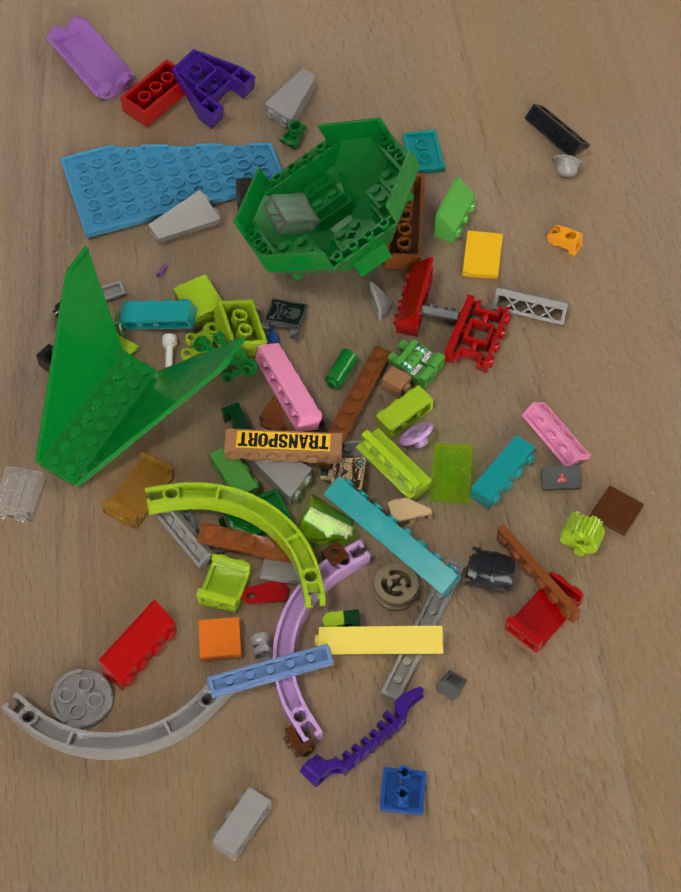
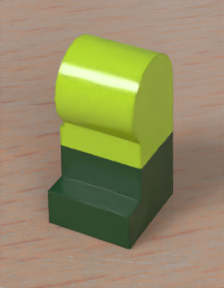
M359 609L326 613L322 619V626L361 627Z

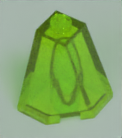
M313 494L301 516L300 527L297 526L308 543H335L339 541L340 544H345L347 538L351 539L355 532L353 519Z

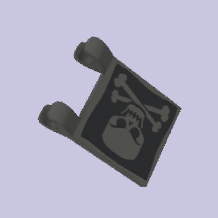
M272 298L266 317L261 324L265 335L269 334L271 325L290 328V339L297 340L308 304Z

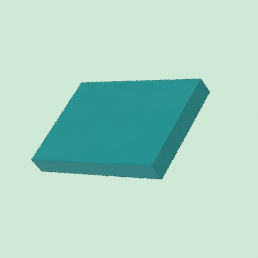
M436 129L402 133L405 150L407 152L411 150L420 165L417 173L445 172Z

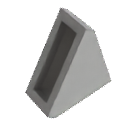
M371 281L369 282V296L377 319L381 321L394 302Z

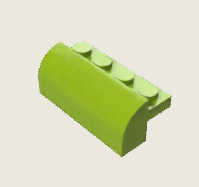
M379 428L372 433L368 429L362 433L361 443L356 446V449L406 498L414 501L431 488L432 480Z

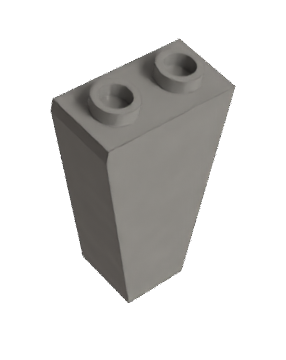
M305 69L300 70L264 103L265 115L279 123L282 127L289 129L290 122L299 119L316 89V76Z
M199 190L148 224L147 230L157 243H161L217 225L220 222L221 215L216 207L213 208L210 205L209 197L205 193L202 194Z
M244 459L272 489L277 488L281 498L290 506H292L294 501L300 499L303 489L306 486L308 487L313 480L312 468L300 461L291 463L279 460L271 462L268 460L251 461Z

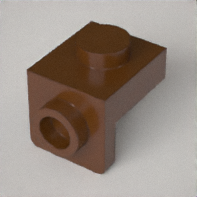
M339 541L321 551L322 561L327 559L332 567L349 557V554Z
M292 725L285 728L284 743L287 749H292L296 758L300 756L306 757L315 749L313 738L301 743Z

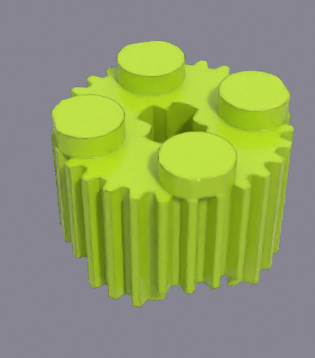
M573 511L565 523L559 540L562 544L570 546L571 549L573 548V552L576 555L594 554L598 551L605 535L604 527H602L603 521H600L601 519L597 518V516L592 515L589 518L587 515H581V512Z

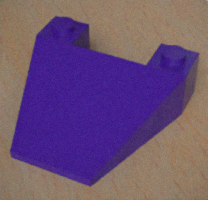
M195 49L172 68L175 78L198 119L211 129L223 119L224 107L218 101L230 90L244 99L254 89L256 76L243 67Z

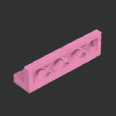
M532 402L522 414V417L564 466L576 465L580 460H588L591 457L589 452L546 402Z

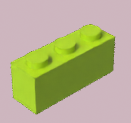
M419 385L411 388L400 399H395L386 409H381L376 414L375 426L392 440L432 411L434 399Z

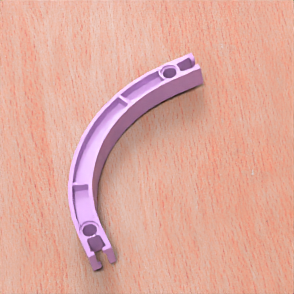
M361 540L344 548L349 557L342 562H347L348 564H338L332 567L327 559H325L318 565L325 593L339 581L370 564V554L368 551L364 552V555L353 558L358 553H363L364 545ZM300 583L288 599L277 624L273 645V659L295 653L302 625L312 609H305ZM318 592L308 593L311 596L313 607L319 600L317 598ZM296 676L275 681L283 713L290 726H293L300 742L303 743L309 740L308 736L305 737L303 733L308 728L314 732L317 742L323 739V732L302 698ZM299 716L305 718L302 722H298L295 719Z

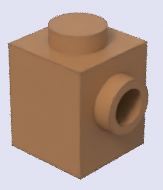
M394 366L382 378V389L399 399L412 388L411 376L406 371H401Z

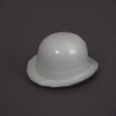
M557 154L552 158V161L556 163V172L563 177H573L576 175L579 166L584 165L580 159L568 154Z

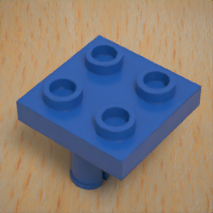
M402 765L399 768L384 767L379 811L423 816L426 771L411 770L406 765Z

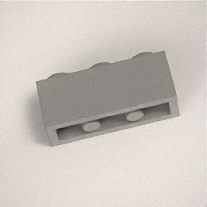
M251 787L246 792L243 791L237 799L238 804L234 810L230 809L224 819L225 823L221 828L218 827L212 835L213 847L234 861L237 860L272 808L271 800Z

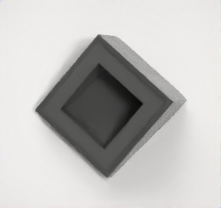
M449 670L441 679L437 691L454 701L467 680Z

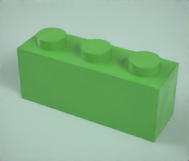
M224 447L209 454L210 464L225 486L237 488L255 496L259 495V483L255 477L252 478L250 476V470L246 463L242 464L240 459L231 460L225 458Z

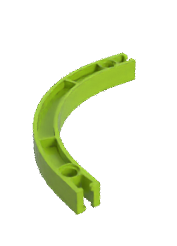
M204 482L174 483L145 488L149 515L188 509L210 510L233 515L257 526L278 543L292 562L301 586L305 609L313 607L311 596L308 595V593L318 592L319 605L325 606L326 595L321 573L308 541L285 514L267 501L237 488Z

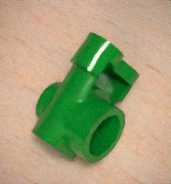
M294 120L289 124V131L286 134L284 133L279 141L295 150L300 144L299 141L303 138L307 127L300 121Z

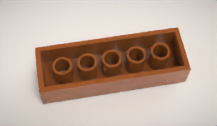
M417 173L411 190L414 199L406 204L393 240L386 246L392 257L385 261V269L411 270L413 264L421 261L425 174Z

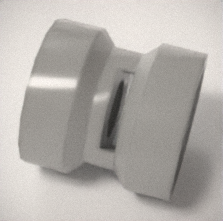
M256 633L249 638L250 644L254 648L252 653L255 660H264L273 655V649L269 645L270 636L268 633Z

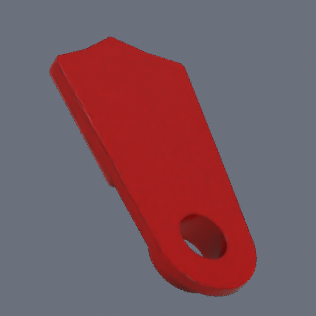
M269 581L244 589L242 600L247 604L286 602L289 588L283 582ZM251 594L254 595V598L249 599L247 596Z

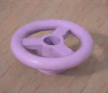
M423 422L411 427L400 437V445H414L416 449L425 446L429 442L427 436L432 432L433 424Z

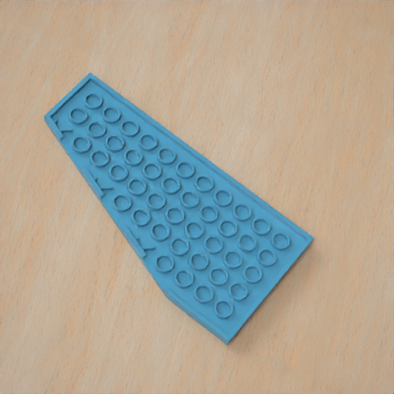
M222 143L196 144V146L142 144V147H115L114 145H107L60 158L86 239L154 221L199 190L202 194L205 193L209 197L210 205L245 196L258 166L268 180L276 173L282 171L271 143L222 146Z

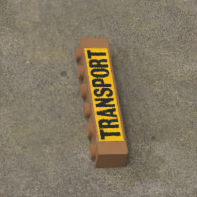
M226 429L224 453L225 458L231 460L249 459L251 461L268 460L271 462L279 460L291 463L301 461L336 464L342 461V433Z

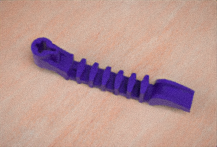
M420 686L398 697L394 706L395 717L387 710L382 715L383 719L390 725L387 726L380 720L376 726L381 732L378 733L373 728L369 732V736L372 738L371 741L365 736L361 739L362 748L355 743L351 747L355 754L351 755L346 750L342 754V761L336 756L333 759L324 761L316 754L305 762L300 769V773L314 787L319 786L329 775L344 774L346 776L350 769H355L361 760L364 761L367 755L373 754L378 746H382L384 741L391 739L395 732L401 730V727L406 724L409 709L424 697V689Z

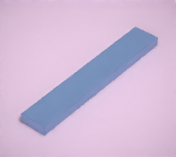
M328 644L212 675L207 677L212 699L332 666L334 662Z

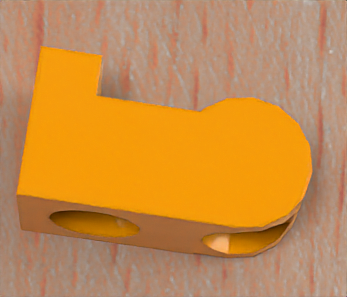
M555 225L546 237L550 244L567 249L568 253L573 256L582 247V233L565 226Z

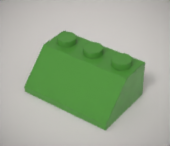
M456 177L435 215L434 237L453 244L457 237L460 238L463 225H467L470 212L473 213L476 207L474 193L459 177Z

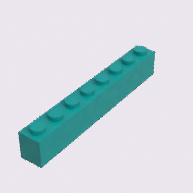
M338 476L324 492V495L446 597L461 579L457 575L459 571L451 564L446 566L442 562L444 558L436 551L433 553L428 551L427 548L429 546L420 538L416 541L412 537L414 533L407 527L401 528L398 526L397 523L399 521L391 514L386 516L382 512L384 508L377 502L373 504L367 500L369 496L361 489L357 492L353 488L355 484L348 478L343 480Z

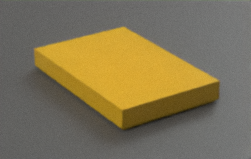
M468 230L462 276L498 280L503 234Z

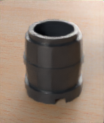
M473 546L471 551H475V553L469 557L465 578H469V581H465L464 585L469 587L476 586L487 591H509L514 577L516 560L497 551L481 550L480 547Z

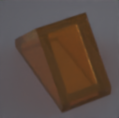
M273 396L259 416L260 426L267 430L287 431L278 398Z

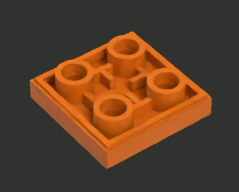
M239 617L198 620L200 661L242 657Z

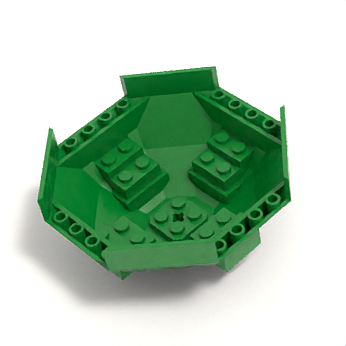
M381 117L317 124L326 140L317 144L312 150L303 154L295 162L290 163L285 169L276 173L269 180L258 166L233 223L268 273L292 274L297 281L304 275L345 273L355 268L360 276L363 277L392 257L386 246L393 240L406 204L414 199L411 190L420 165L411 150L407 152L389 132Z

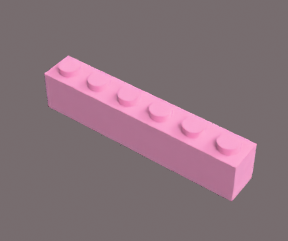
M279 343L258 345L255 360L295 430L299 432L318 430L319 423L322 420V413L317 408L314 399L311 398L299 374L296 373L292 363L287 358L285 351Z

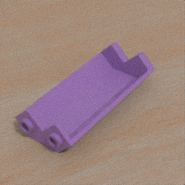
M73 15L66 28L53 25L46 37L96 97L109 100L128 90L136 78L132 70L83 17Z

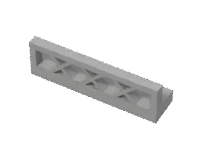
M500 286L497 287L492 309L498 310L499 296H504L510 302L507 306L510 307L512 305L514 308L509 309V313L564 325L569 302ZM519 300L524 301L528 308L524 311H518L514 303ZM537 304L542 305L546 312L542 315H535L532 307ZM555 308L563 310L561 320L553 319L549 312Z
M189 509L154 514L199 568H204L207 565L212 554L219 555L225 552L222 548L210 546L214 549L211 550L208 547L209 545L197 543L199 535L197 533L200 532L201 523Z

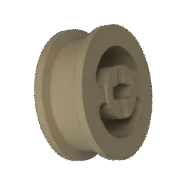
M391 563L383 566L377 572L374 579V596L376 601L383 608L391 611H401L409 608L415 602L418 595V577L410 567L404 564ZM405 581L409 584L410 588L405 587ZM383 586L387 587V593L383 590Z

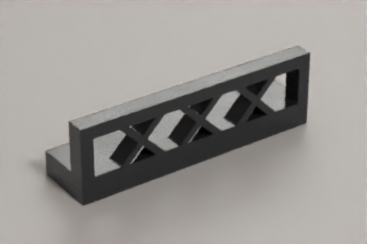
M533 104L525 116L528 122L568 155L575 157L581 148L588 149L590 146L587 141L542 105Z

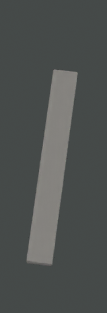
M447 558L445 565L451 564L459 571L457 575L461 578L466 565ZM458 583L446 597L433 587L414 626H437ZM399 654L380 691V696L395 702L398 697L404 694L423 654Z

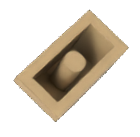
M406 497L401 499L395 498L387 502V514L394 516L399 521L397 525L401 528L404 526L409 528L431 522V509Z

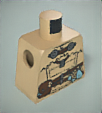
M342 458L341 463L333 464V470L321 469L320 480L331 481L332 484L338 476L343 480L348 478L355 484L353 488L359 492L360 489L363 490L365 458Z

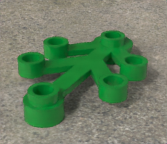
M217 331L213 334L212 338L215 343L220 344V346L228 344L222 331ZM199 336L193 344L194 349L198 352H208L216 349V347L210 345V341L206 336ZM234 338L229 343L235 342L239 339ZM242 346L237 352L239 358L234 356L229 365L234 364L238 368L234 370L228 369L222 374L225 382H230L241 374L253 376L257 373V362L246 356Z

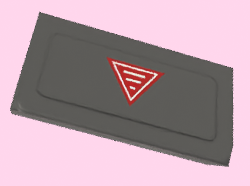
M580 465L541 468L540 475L543 491L582 488Z

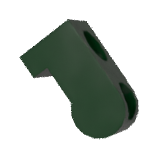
M239 402L221 408L222 418L225 423L230 421L233 429H249V423Z

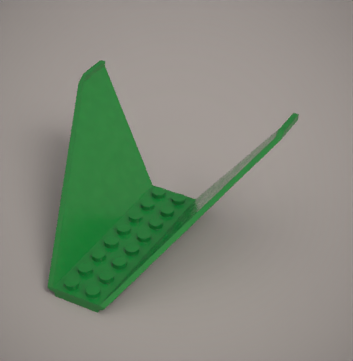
M84 246L69 265L64 277L35 461L42 468L70 485L79 487L227 368L244 344L245 339L241 337L235 342L161 370L154 369L123 350L96 274L89 248Z

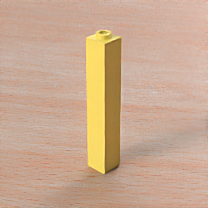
M443 626L319 627V633L315 635V647L328 644L331 655L443 654Z

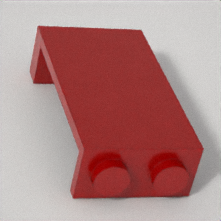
M551 571L549 576L573 603L579 607L584 596L581 590L566 582L562 575ZM539 589L515 617L510 615L506 620L504 629L537 654L567 619L562 616L559 607L548 600L547 594L543 589Z

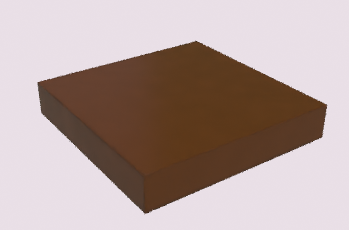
M609 485L590 513V517L592 515L597 516V518L601 519L600 521H603V525L624 536L644 504Z

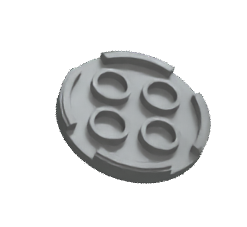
M76 669L64 674L54 684L55 686L50 697V707L57 721L81 730L92 728L101 723L107 717L113 705V692L110 683L101 673L91 670Z

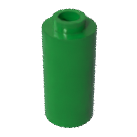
M342 349L324 378L329 388L340 389L358 360L357 355L353 351Z

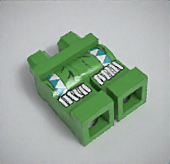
M402 339L397 348L402 354L399 355L393 351L388 356V363L401 371H406L411 376V382L416 386L419 385L423 390L428 387L434 377L444 367L445 355L441 353L435 354L424 345L418 344V341L414 339L411 343Z

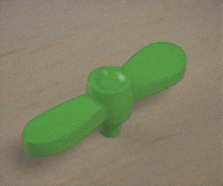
M115 309L114 313L117 320L114 325L120 329L122 337H126L123 325L119 322L118 311Z

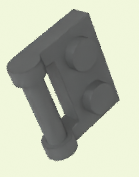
M427 303L425 306L422 305L421 314L427 317L432 316L457 322L461 313L452 307L440 309L437 308L438 305Z

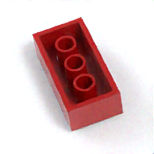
M166 59L121 96L123 112L148 127L183 98L185 94L172 72L175 64Z

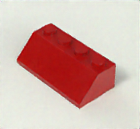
M433 257L413 264L411 271H407L405 278L407 285H403L401 293L403 300L398 302L397 310L399 314H395L393 325H396V333L418 336L423 317L421 308L422 305H426L433 280Z
M153 600L98 660L104 677L121 690L134 682L135 676L140 670H145L149 660L153 656H157L161 652L163 645L173 639L177 629L174 620L156 600Z

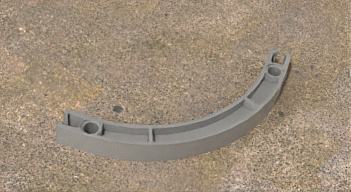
M207 683L191 701L168 717L144 727L121 732L86 731L59 723L39 711L17 692L13 695L16 702L14 705L16 707L21 705L23 709L19 713H15L10 709L11 705L8 702L2 706L5 715L21 729L52 749L86 759L122 760L158 752L190 736L214 716L234 693L212 699ZM208 699L213 700L209 705L203 704ZM28 717H34L32 721L25 722Z

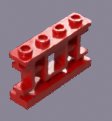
M468 294L445 349V362L451 363L452 360H455V363H459L462 356L477 361L476 369L482 368L483 372L487 373L488 368H492L495 357L493 355L499 351L501 344L499 340L504 338L506 332L504 327L509 325L512 314H509L510 307L508 306L505 309H502L503 306H499L497 312L481 308L482 300L478 299V301H475V296ZM473 308L474 316L480 317L481 320L470 318ZM500 316H501L502 318H501V320H500V323H499V325H498V328H497L496 332H494V331H495V325H494V324H491V323H488V320H491V321H494V322H497V323H498V321H499V319H500ZM472 328L488 332L486 340L470 337ZM461 337H463L462 344L470 346L469 349L459 346L457 350ZM489 345H491L485 358V361H483L484 353L478 352L476 350L478 348L487 351Z

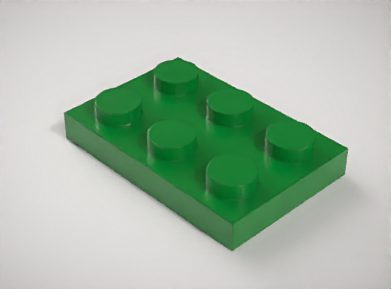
M277 488L257 496L279 509L292 521ZM223 513L231 529L260 536L267 534L257 526L241 518Z

